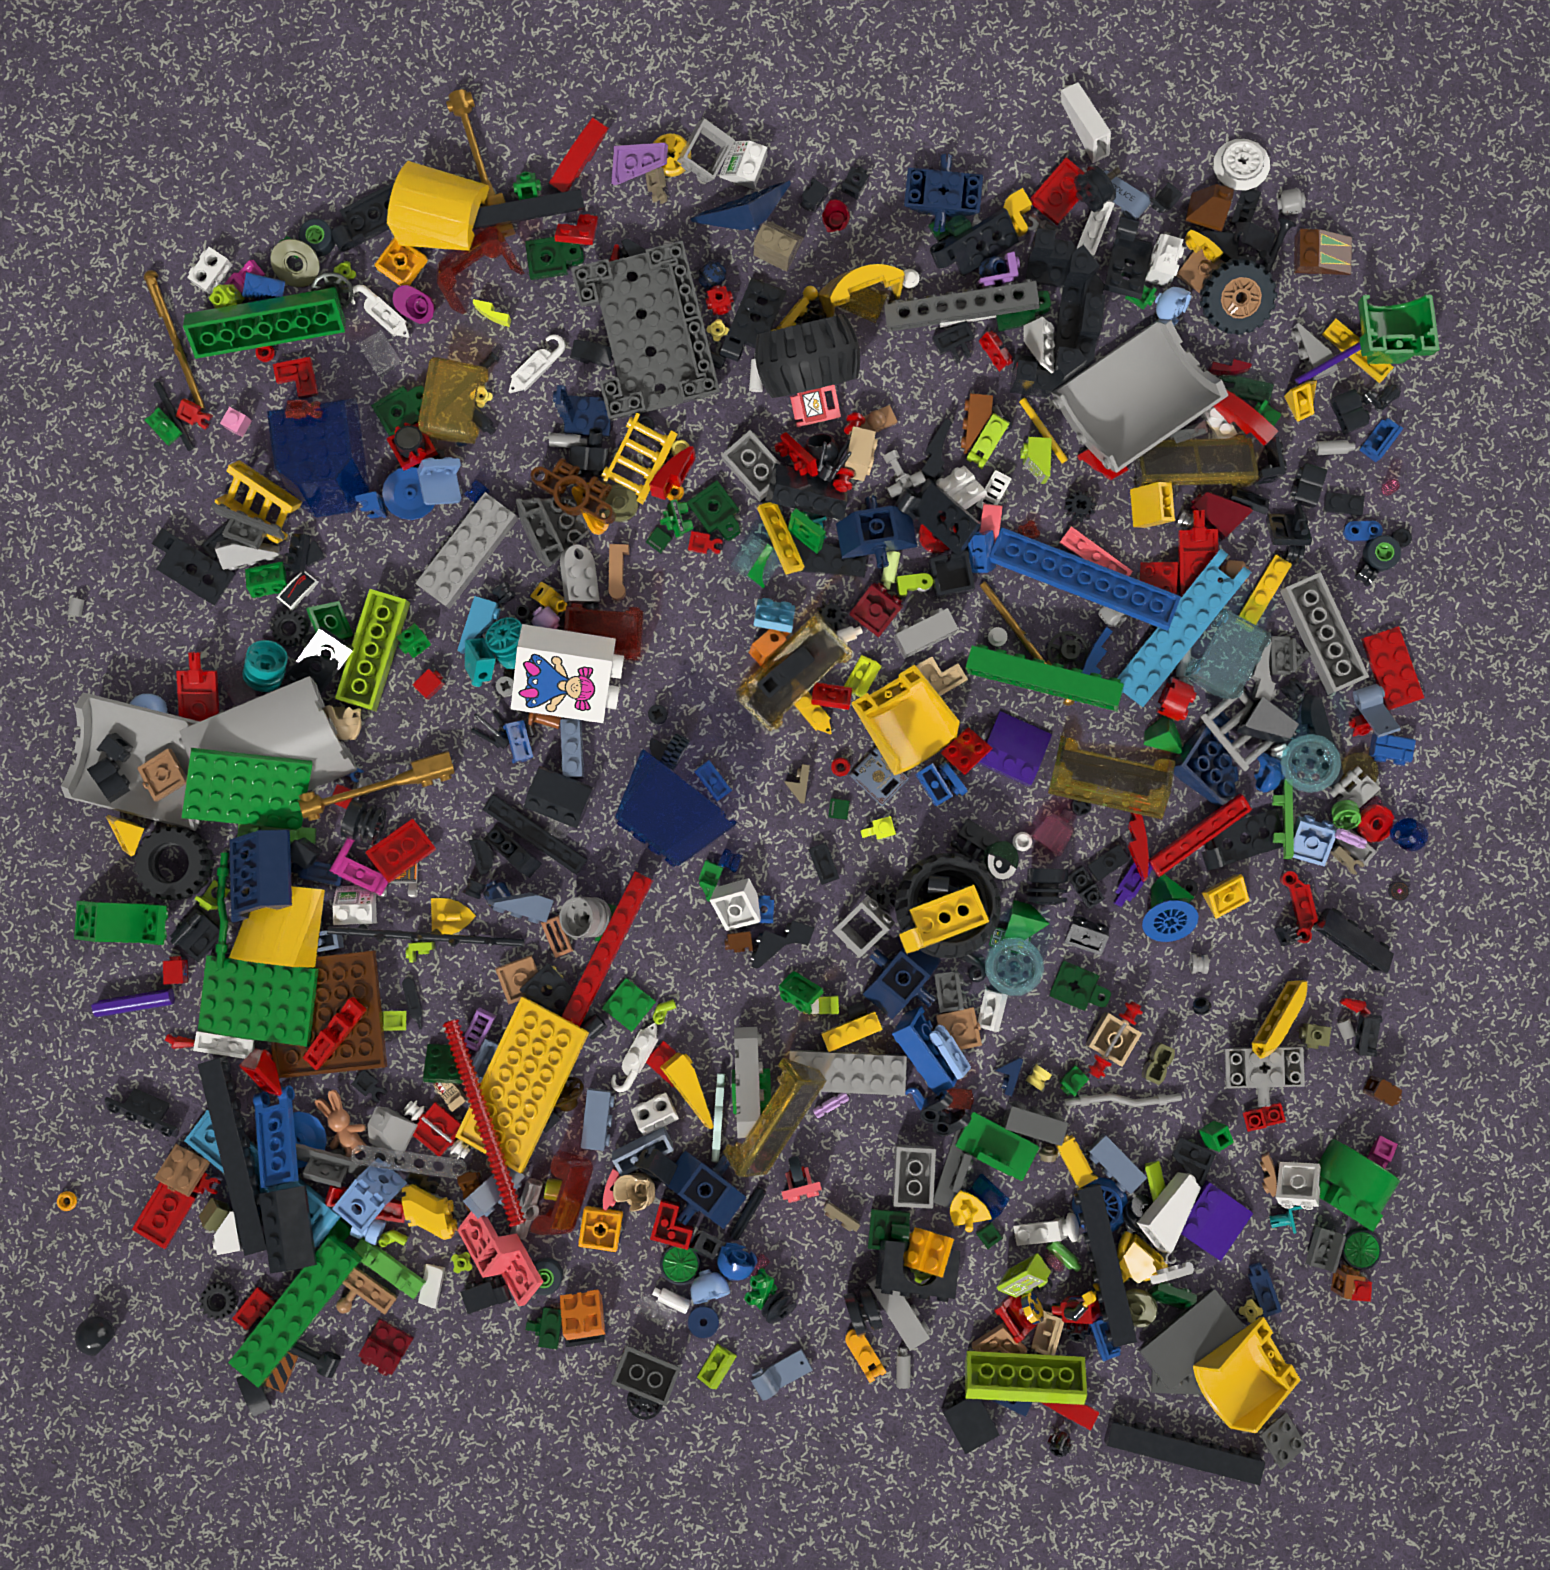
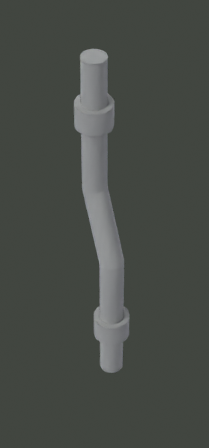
M1114 1093L1091 1096L1083 1094L1076 1098L1064 1099L1065 1107L1075 1105L1082 1107L1089 1106L1090 1103L1114 1101L1132 1107L1155 1104L1162 1106L1170 1102L1182 1101L1181 1093L1170 1095L1163 1093L1157 1094L1156 1097L1132 1099Z

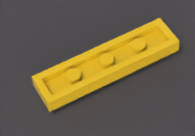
M1337 319L1322 334L1341 351L1360 342V338ZM1361 350L1349 356L1352 361L1378 383H1381L1394 368L1391 364H1368L1367 356H1362Z
M770 502L760 504L757 510L785 574L802 571L805 566L778 504Z
M1274 555L1236 621L1251 630L1254 629L1290 569L1291 563Z

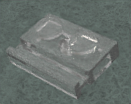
M382 330L358 344L378 377L391 371L398 364H402Z

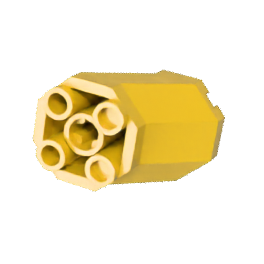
M413 1184L402 1187V1192H406V1196L402 1197L405 1219L411 1220L408 1223L409 1227L418 1225L443 1240L454 1236L455 1231H458L457 1220L453 1219L452 1216L454 1211L452 1200H448L447 1197L437 1198Z

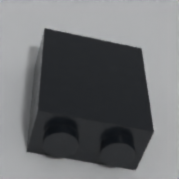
M965 1391L961 1393V1397L955 1400L953 1398L949 1399L941 1407L965 1454L1000 1436L982 1400L966 1399Z

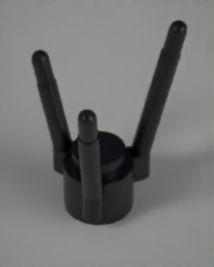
M850 439L847 440L833 464L829 462L823 464L827 442L823 443L817 466L818 476L828 482H831L832 479L834 480L838 471L852 454L849 451L839 463L850 444Z
M493 711V715L503 728L504 722L496 711ZM477 713L474 714L484 726L495 734L493 737L495 740L473 728L471 732L494 744L498 749L501 747L504 750L510 744L506 730L498 732Z

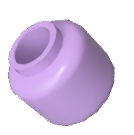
M540 606L532 613L534 616L532 624L534 626L557 629L560 626L558 624L560 618L550 607L542 609Z

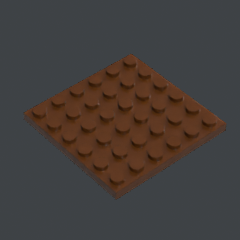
M376 950L316 957L315 967H310L318 968L310 1046L319 1033L328 1026L332 1018L341 1011L349 998L354 997L367 1010L344 1041L317 1071L303 1059L310 1046L271 1042L272 1058L276 1064L278 1077L289 1078L387 1067Z

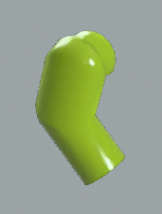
M674 999L656 1006L653 1013V1020L656 1024H663L667 1011L676 1008Z
M390 1230L380 1235L378 1244L381 1247H386L390 1243L397 1242L404 1246L409 1237L396 1230Z

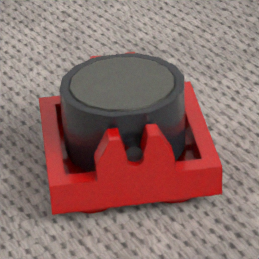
M421 422L413 426L404 423L402 428L397 426L395 434L386 438L403 471L421 463L426 458L437 455V451Z

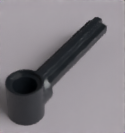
M298 1342L289 1351L317 1365V1372L327 1378H333L341 1361V1357L334 1352L326 1351L320 1354Z

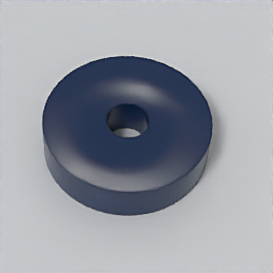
M702 1305L696 1307L691 1311L688 1318L689 1330L698 1338L711 1337L716 1333L719 1326V1316L709 1306ZM701 1319H706V1320H707V1324H706V1325H702V1324L700 1323V1320H701Z

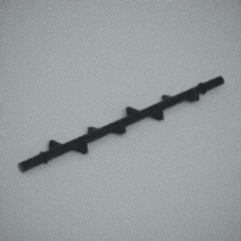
M361 924L357 928H350V926H328L327 934L347 935V937L349 935L375 937L378 942H382L385 938H396L414 941L449 942L452 947L457 946L459 943L487 944L488 946L502 945V947L524 946V939L442 934L438 929H434L431 933L368 929L365 924Z

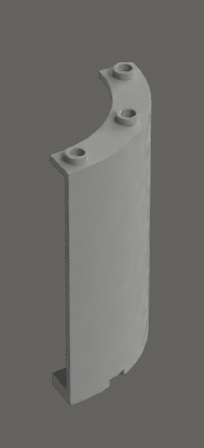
M1158 319L1051 392L1054 397L1053 403L1055 407L1061 410L1077 434L1076 438L1081 445L1085 444L1106 469H1111L1117 473L1228 396L1223 381L1209 371L1203 372L1199 368L1200 363L1190 351L1188 353L1184 351L1180 345L1183 341L1177 333L1172 320Z
M310 676L179 730L181 735L179 742L182 748L186 749L189 759L191 748L312 761L308 791L358 771L352 753L343 741L339 742L336 737L338 732L331 718L327 719L324 710H322L325 705L317 684Z
M83 692L74 706L77 726L81 727L80 736L76 737L74 753H77L75 764H70L67 775L61 785L65 798L195 831L198 824H201L203 820L182 818L186 784L160 801H154L149 790L143 786L144 780L137 768L166 749H172L187 777L189 757L186 749H183L179 742V738H181L179 730L196 724L199 721ZM117 733L134 747L130 752L131 756L126 762L115 761L120 767L118 770L120 776L124 774L131 783L128 785L131 791L110 803L87 769L107 757L106 752H99L96 749L106 735Z

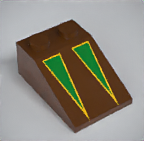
M1300 229L1294 242V273L1351 275L1352 237L1320 229Z

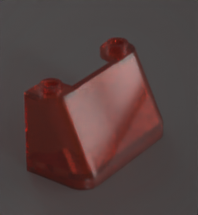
M571 604V607L566 606L564 631L615 638L614 654L623 655L624 660L642 661L644 612L640 611V608L629 607V610L620 612L587 610L582 608V604Z
M558 1150L553 1157L550 1169L555 1177L563 1180L554 1209L550 1208L549 1212L545 1215H538L532 1223L530 1232L538 1235L569 1234L573 1231L593 1172V1164L589 1159Z

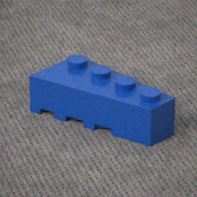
M919 1006L903 1014L892 1035L895 1041L902 1047L906 1056L912 1061L917 1072L922 1075L928 1087L934 1093H938L942 1090L953 1088L958 1079L951 1071L945 1058L941 1055L938 1046L931 1042L932 1040L929 1038V1035L932 1032L931 1028L933 1026L930 1020H925L922 1014L925 1011L922 1006Z

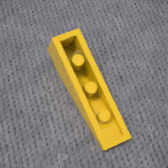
M677 1052L660 1068L705 1127L712 1129L714 1126L695 1069L691 1065L693 1062L687 1054L683 1055Z

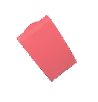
M983 503L980 533L993 530L995 544L999 535L1002 506Z
M615 1166L605 1186L603 1195L604 1210H607L609 1206L613 1208L616 1203L612 1185L614 1186L617 1179L621 1176Z

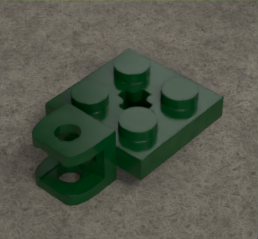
M555 237L525 241L531 280L568 275L567 266H578L584 263L583 250L580 244L556 242ZM545 254H548L549 257H551L549 262H545L544 260L542 261V258L545 257Z
M1038 291L1039 309L996 315L998 331L1024 327V325L1036 320L1035 316L1048 313L1051 307L1049 292ZM1019 292L1013 295L1015 299H1021L1024 296ZM1000 295L994 298L996 302H1002L1005 299Z
M402 386L371 406L390 437L395 434L397 426L402 428L404 423L413 426L424 420L420 412L429 408L433 404V400L423 386H416L408 392ZM395 408H398L399 410L402 409L401 415L399 417L393 416V414L395 413Z
M717 480L687 502L689 508L709 534L717 529L725 540L731 541L741 533L739 524L733 517L740 510ZM709 504H718L717 511H709Z
M1063 961L1049 996L1085 1011L1088 1003L1098 1007H1106L1111 997V992L1106 988L1096 985L1100 975ZM1075 980L1078 981L1080 989L1071 991L1069 983H1073ZM1099 994L1105 995L1104 1001L1098 999Z

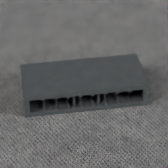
M1210 1288L1196 1299L1195 1304L1183 1310L1136 1350L1165 1387L1169 1390H1176L1183 1384V1379L1194 1375V1364L1242 1331L1245 1326L1215 1289Z

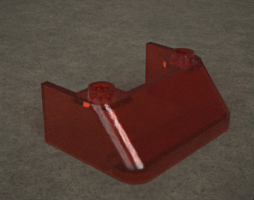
M488 227L473 238L470 251L454 250L438 262L437 284L452 310L461 314L467 313L453 289L456 284V275L486 255L494 259L503 255L511 270L520 275L524 274L503 234L497 228Z

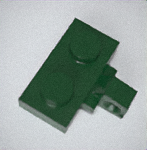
M544 1306L542 1317H538L537 1321L527 1320L525 1330L533 1331L535 1336H539L538 1347L558 1349L562 1324L561 1309Z

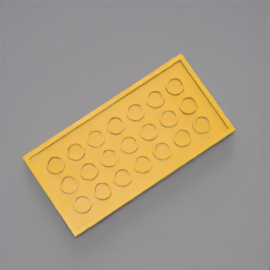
M525 997L520 998L480 1083L481 1086H479L483 1090L481 1092L482 1095L485 1096L483 1099L487 1102L485 1105L489 1108L487 1111L491 1113L489 1117L493 1119L491 1123L495 1125L493 1129L497 1131L495 1135L499 1137L497 1140L501 1143L499 1146L503 1149L501 1152L504 1153L505 1164L520 1174L525 1170L589 1034L585 1029ZM469 1107L455 1137L486 1153V1149L484 1150L483 1148L485 1145L481 1142L483 1139L479 1136L481 1135L478 1132L479 1127L476 1126L477 1121L474 1120L475 1115H472L473 1109Z

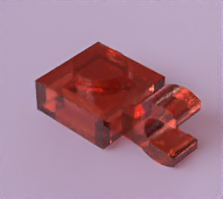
M308 400L287 401L285 409L286 418L300 419L306 417L307 414L313 418H321L323 412L314 410L319 409L321 403L318 401L308 403Z

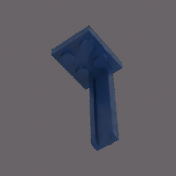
M557 385V391H553V403H555V407L564 421V434L589 436L590 428L598 427L603 430L602 437H610L611 419L608 418L604 398L569 396L566 386Z

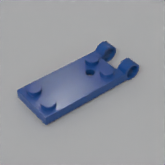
M290 1085L281 1087L282 1094L278 1096V1105L268 1107L270 1105V1097L267 1092L257 1093L253 1096L261 1188L299 1181L292 1107L295 1092ZM277 1122V1123H278V1126H277V1129L275 1130V1129H274V1124Z

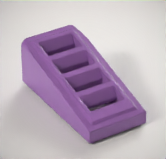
M480 1007L477 1009L464 1035V1042H467L466 1047L476 1052L479 1051L496 1015ZM479 1016H482V1017L488 1019L489 1021L486 1022V1021L480 1019ZM476 1022L485 1026V1029L476 1026ZM472 1029L482 1034L481 1037L472 1033ZM468 1037H471V1038L477 1040L478 1043L476 1044V1043H474V1042L468 1040Z

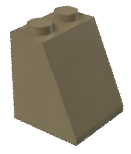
M771 221L763 223L754 240V256L787 272L804 238Z

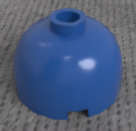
M726 1243L725 1247H721L718 1254V1268L728 1280H744L751 1275L756 1267L757 1258L752 1251L750 1254L743 1251L742 1249L746 1247L737 1243Z

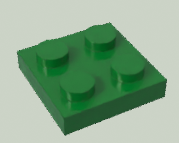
M795 509L791 513L788 530L817 554L822 549L826 531H824L820 524H815L810 520L806 513Z
M625 978L602 1009L633 1032L656 1001L628 978Z

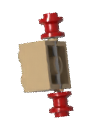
M857 412L847 415L846 418L849 425L845 426L844 432L850 435L847 453L851 451L852 454L844 464V468H841L836 474L838 479L833 481V486L840 492H847V490L852 489V483L849 482L850 479L864 481L866 475H870L873 466L874 452L878 439H875L876 431L860 428L861 425L865 424L866 419Z
M1133 1001L1130 1004L1126 1002V1011L1119 1013L1118 1016L1122 1018V1021L1104 1012L1085 1044L1101 1054V1057L1095 1054L1094 1058L1096 1061L1094 1065H1088L1087 1067L1091 1069L1089 1073L1098 1079L1100 1076H1106L1103 1072L1106 1066H1112L1110 1062L1106 1061L1108 1059L1123 1067L1142 1035L1141 1032L1129 1026V1023L1136 1025L1135 1017L1137 1014L1142 1015L1143 1013L1140 1010L1141 1006Z

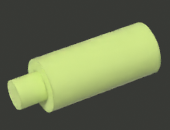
M896 551L887 552L889 566L883 568L881 581L884 582L883 585L887 590H890L891 584L895 583L901 554Z

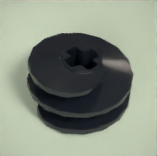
M1141 1194L1130 1199L1123 1207V1219L1133 1231L1143 1232L1137 1222L1153 1204V1200L1150 1197Z
M787 1289L776 1292L764 1304L761 1315L766 1318L768 1323L773 1324L783 1320L796 1308L797 1304L796 1302L791 1303L793 1297L787 1295Z

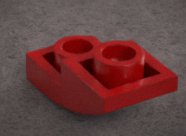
M1281 1102L1271 1104L1269 1107H1259L1243 1112L1248 1132L1286 1122Z

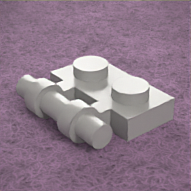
M1357 766L1352 771L1349 770L1346 773L1347 776L1339 783L1334 784V788L1329 793L1333 797L1341 793L1342 796L1337 800L1338 802L1351 800L1357 803L1360 808L1381 788L1367 774L1360 779L1358 775L1363 771ZM1354 781L1355 784L1347 791L1345 787Z

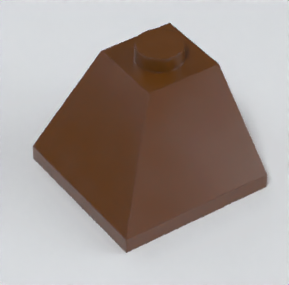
M1215 184L1192 193L1185 221L1222 232L1232 202L1234 189Z

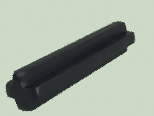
M757 1187L730 1232L729 1236L732 1239L739 1240L766 1194L763 1188Z

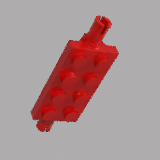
M1193 510V528L1191 530L1178 531L1179 596L1181 598L1218 553V529H1207L1205 527V510Z
M193 651L188 652L189 669L176 671L179 717L201 722L219 714L217 670L201 669V652L195 653Z

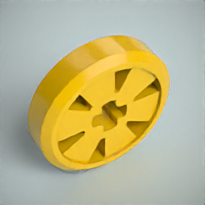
M671 133L658 137L653 143H666L668 145V152L670 154L674 152V158H667V164L661 166L664 169V176L674 177L684 173L686 170L681 167V163L677 160L687 141L683 137ZM691 151L687 156L689 159H691Z

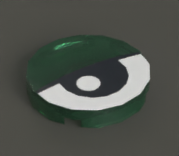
M996 841L989 845L985 851L984 864H986V870L990 872L992 877L1007 879L1015 873L1019 861L1015 847L1006 841Z

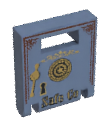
M875 748L873 751L878 756L875 758L870 753L854 769L859 775L856 776L851 772L849 776L883 807L909 778L903 773L894 776L880 751ZM894 778L898 784L885 796L881 791Z

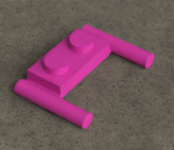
M347 838L329 871L382 896L388 882L382 874L346 858L355 841Z

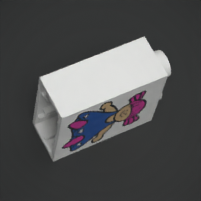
M522 624L517 646L511 709L603 723L605 709H616L619 686L609 685L610 677L621 679L624 656L614 654L616 639Z

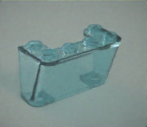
M1222 609L1211 623L1212 627H1218L1202 658H1192L1183 676L1218 698L1235 699L1242 695L1243 687L1252 677L1254 667L1260 662L1265 647L1271 642V633L1227 609Z

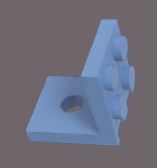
M377 1158L354 1180L332 1209L359 1233L363 1234L383 1208L402 1190V1187L407 1182L385 1162ZM355 1204L359 1205L362 1211L358 1210Z

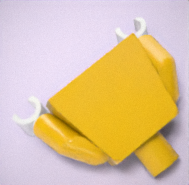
M1126 1224L1127 1231H1124L1117 1248V1257L1123 1282L1130 1277L1137 1283L1143 1280L1149 1281L1150 1276L1157 1275V1270L1167 1268L1168 1264L1176 1262V1257L1174 1256L1168 1261V1256L1171 1253L1164 1252L1161 1256L1137 1234L1133 1236L1132 1233L1136 1231H1133Z

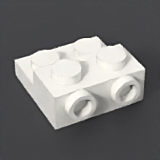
M965 466L953 469L949 476L936 481V484L965 510L987 496L986 490L976 481L974 475Z
M1280 1162L1276 1190L1278 1203L1288 1209L1293 1208V1205L1301 1206L1306 1210L1313 1209V1206L1319 1207L1320 1165Z

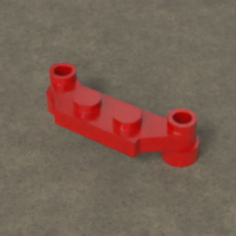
M1286 871L1280 876V882L1289 888L1298 925L1296 933L1298 936L1301 932L1303 933L1302 939L1298 940V942L1308 943L1312 938L1311 929L1314 923L1319 922L1310 884L1301 882L1295 872Z

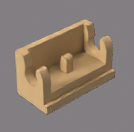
M1043 1310L1044 1320L1037 1324L1031 1348L1044 1355H1055L1064 1322L1062 1321V1315H1053L1052 1312Z

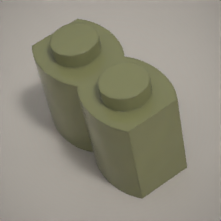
M1159 1042L1155 1043L1150 1051V1060L1145 1063L1142 1069V1077L1160 1085L1166 1077L1167 1067L1174 1059L1175 1049Z

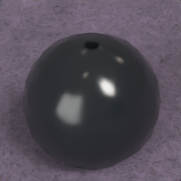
M828 434L813 435L807 439L803 446L816 459L817 466L824 442H827L823 464L826 462L833 464L840 453L837 441Z
M89 1317L81 1322L76 1329L75 1344L80 1352L89 1356H96L115 1336V1329L112 1323L104 1317Z

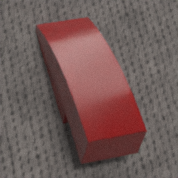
M693 446L680 451L656 473L649 484L652 496L666 500L673 485L681 487L696 459Z

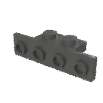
M213 503L211 505L217 515L230 519L222 533L228 539L257 550L266 534L282 540L285 539L281 528L274 523L269 525L258 517H248L244 512L240 510L235 512L224 504L217 505Z
M961 1129L954 1134L933 1197V1203L950 1208L956 1192L958 1193L961 1189L965 1188L967 1182L965 1175L967 1170H971L973 1164L972 1156L955 1146L962 1132Z
M296 1144L297 1160L308 1162L303 1172V1178L341 1188L347 1173L359 1176L368 1168V1162L360 1159H353L341 1154H334L322 1149Z

